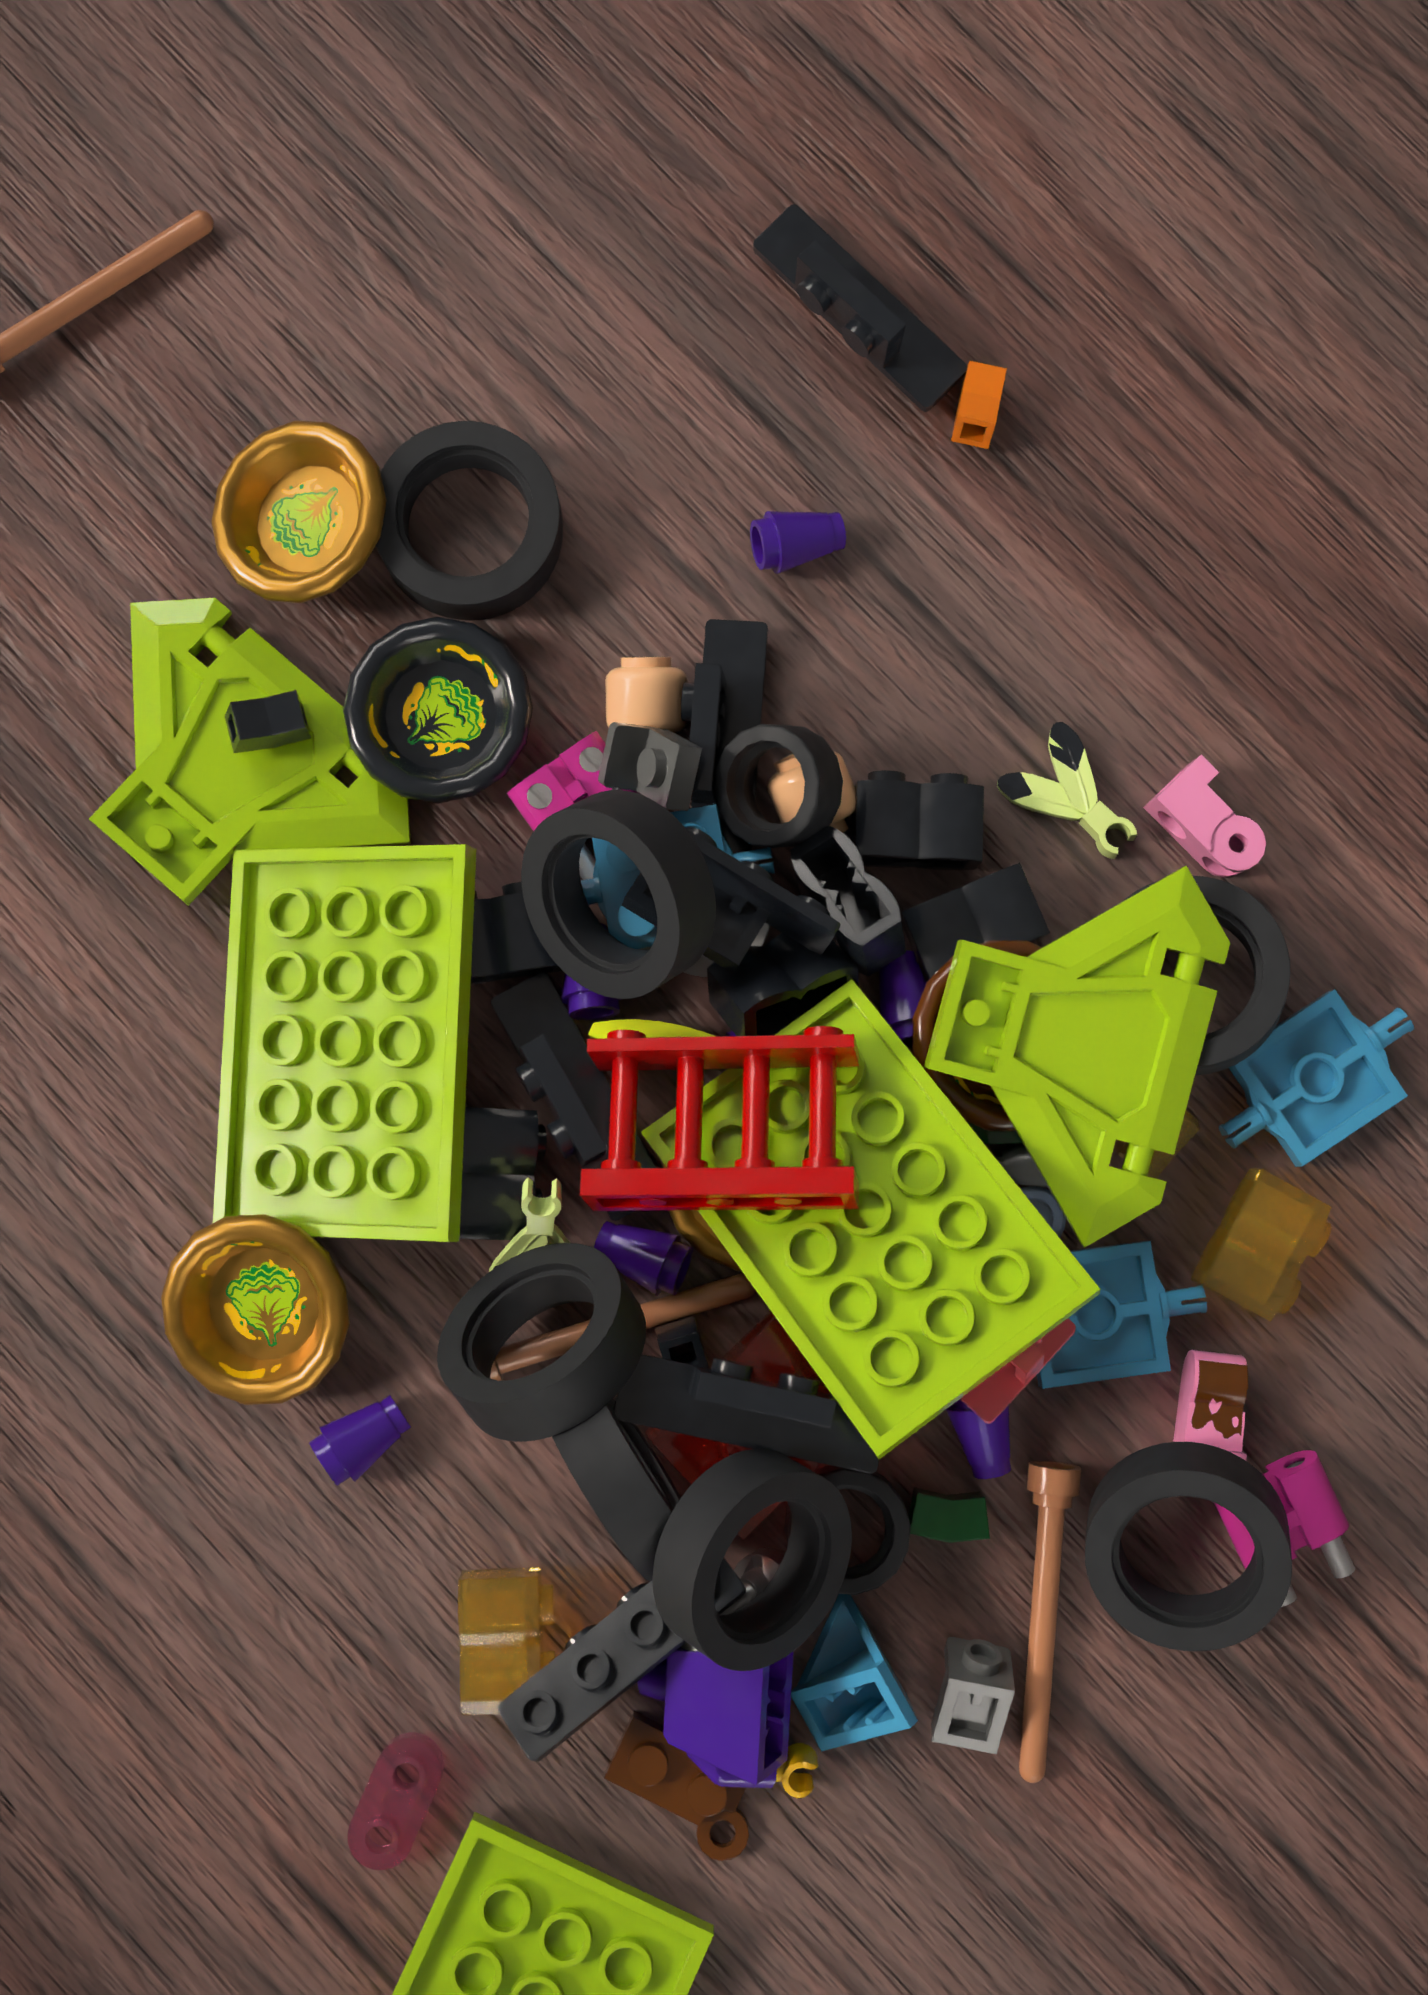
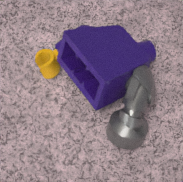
M770 1547L762 1548L738 1562L734 1571L745 1585L746 1593L720 1615L734 1613L754 1600L774 1577L785 1553ZM686 1642L638 1681L640 1694L665 1701L663 1735L668 1744L686 1752L687 1756L714 1784L721 1787L773 1788L775 1782H782L785 1791L792 1797L805 1798L812 1792L814 1788L812 1775L808 1773H795L793 1771L799 1768L809 1770L818 1768L816 1751L804 1743H795L788 1746L794 1651L783 1659L764 1668L752 1671H734L716 1664Z

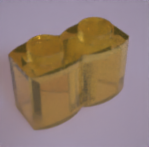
M1250 1168L1232 1196L1221 1224L1205 1247L1195 1267L1191 1281L1202 1285L1209 1291L1256 1317L1271 1322L1277 1312L1285 1314L1296 1301L1301 1289V1281L1296 1277L1302 1262L1307 1255L1315 1257L1326 1244L1332 1228L1331 1224L1326 1222L1331 1206L1264 1169Z
M541 1567L462 1570L458 1580L460 1700L462 1715L500 1714L498 1712L499 1703L556 1658L555 1651H543V1626L554 1625L555 1600L554 1585H542Z

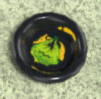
M433 617L401 624L372 643L350 674L343 708L350 747L368 774L401 797L438 804L476 796L504 777L527 744L533 713V704L526 672L507 645L474 623L442 617Z

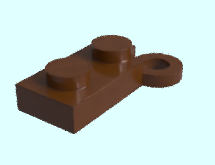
M634 1711L608 1764L604 1779L696 1824L698 1844L702 1851L711 1859L726 1861L740 1855L746 1847L749 1837L747 1820L744 1814L737 1808L746 1788L721 1787L714 1784L687 1756L686 1752L668 1744L663 1735L664 1725ZM718 1821H728L735 1828V1835L732 1840L727 1843H718L713 1840L710 1835L713 1824Z

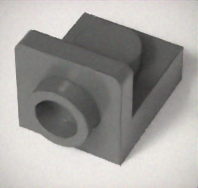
M613 722L608 729L598 781L607 788L618 787L620 789L637 791L660 804L665 809L688 811L702 748L668 729Z
M948 1637L944 1648L945 1675L931 1722L932 1742L997 1754L1015 1693L1011 1651L1006 1647L997 1646L981 1639L966 1640Z

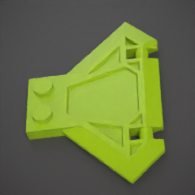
M216 598L130 603L136 770L99 807L89 820L178 898L189 906L233 859L234 850L374 847L411 844L408 798L401 797L368 774L350 747L343 714L344 707L252 628L246 630L236 640L222 629V626L232 615V612ZM204 647L217 656L208 668L196 658ZM294 690L297 691L303 704L311 739L275 748L233 753L225 720V714L230 702L259 699ZM343 765L358 777L349 788L334 776Z
M1183 866L1027 957L966 940H958L924 1068L991 1086L1084 1248L1159 1205L1163 1198L1167 1181L1149 1177L1150 1164L1154 1150L1172 1155L1175 1153L1217 995V990L1199 985L1205 960L1225 964L1230 946L1228 937L1187 866ZM1167 950L1179 953L1173 977L1160 974ZM1116 1140L1128 1143L1121 1169L1109 1166Z

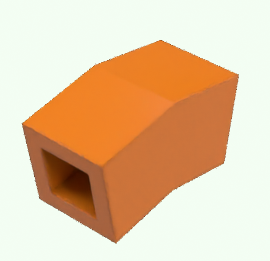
M969 360L951 438L952 442L989 449L997 421L1007 368Z

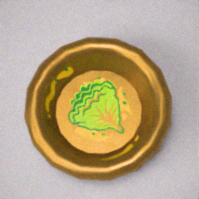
M292 421L262 432L235 455L217 487L211 523L217 553L236 582L265 600L304 603L339 589L363 568L381 537L387 500L378 464L359 438L328 422Z
M266 1214L226 1216L196 1231L171 1261L161 1295L165 1334L182 1367L210 1392L244 1405L281 1404L315 1388L339 1360L350 1324L346 1285L329 1252L300 1226Z

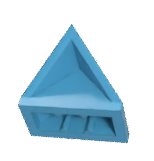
M838 1594L797 1686L791 1691V1697L821 1751L909 1729L918 1721L906 1692L852 1595Z

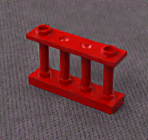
M814 1026L805 1029L803 1035L646 1038V1035L639 1031L614 1030L607 1033V1038L587 1039V1053L599 1071H612L608 1160L601 1162V1169H581L580 1196L593 1211L859 1209V1182L854 1166H843V1161L836 1158L837 1067H859V1051L854 1034H843V1030L837 1027ZM810 1067L809 1158L802 1160V1167H775V1162L768 1159L770 1068ZM704 1069H743L741 1158L735 1160L734 1167L708 1168V1162L701 1160ZM638 1070H677L674 1159L668 1161L667 1168H641V1163L635 1161Z

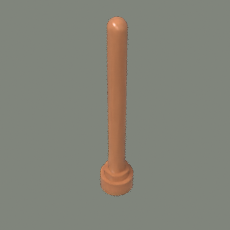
M204 210L194 211L0 333V373L5 371L2 364L208 235L214 227L212 216Z
M740 1273L678 1292L676 1295H668L642 1303L640 1306L644 1312L646 1329L747 1299L756 1290L746 1276ZM590 1320L503 1346L492 1365L490 1378L503 1381L502 1374L564 1355L584 1333Z
M1039 1460L1029 1462L1027 1490L1033 1492L1032 1503L1039 1506L1019 1761L1020 1775L1029 1783H1037L1042 1780L1046 1770L1065 1509L1072 1508V1498L1079 1496L1081 1467L1063 1462Z

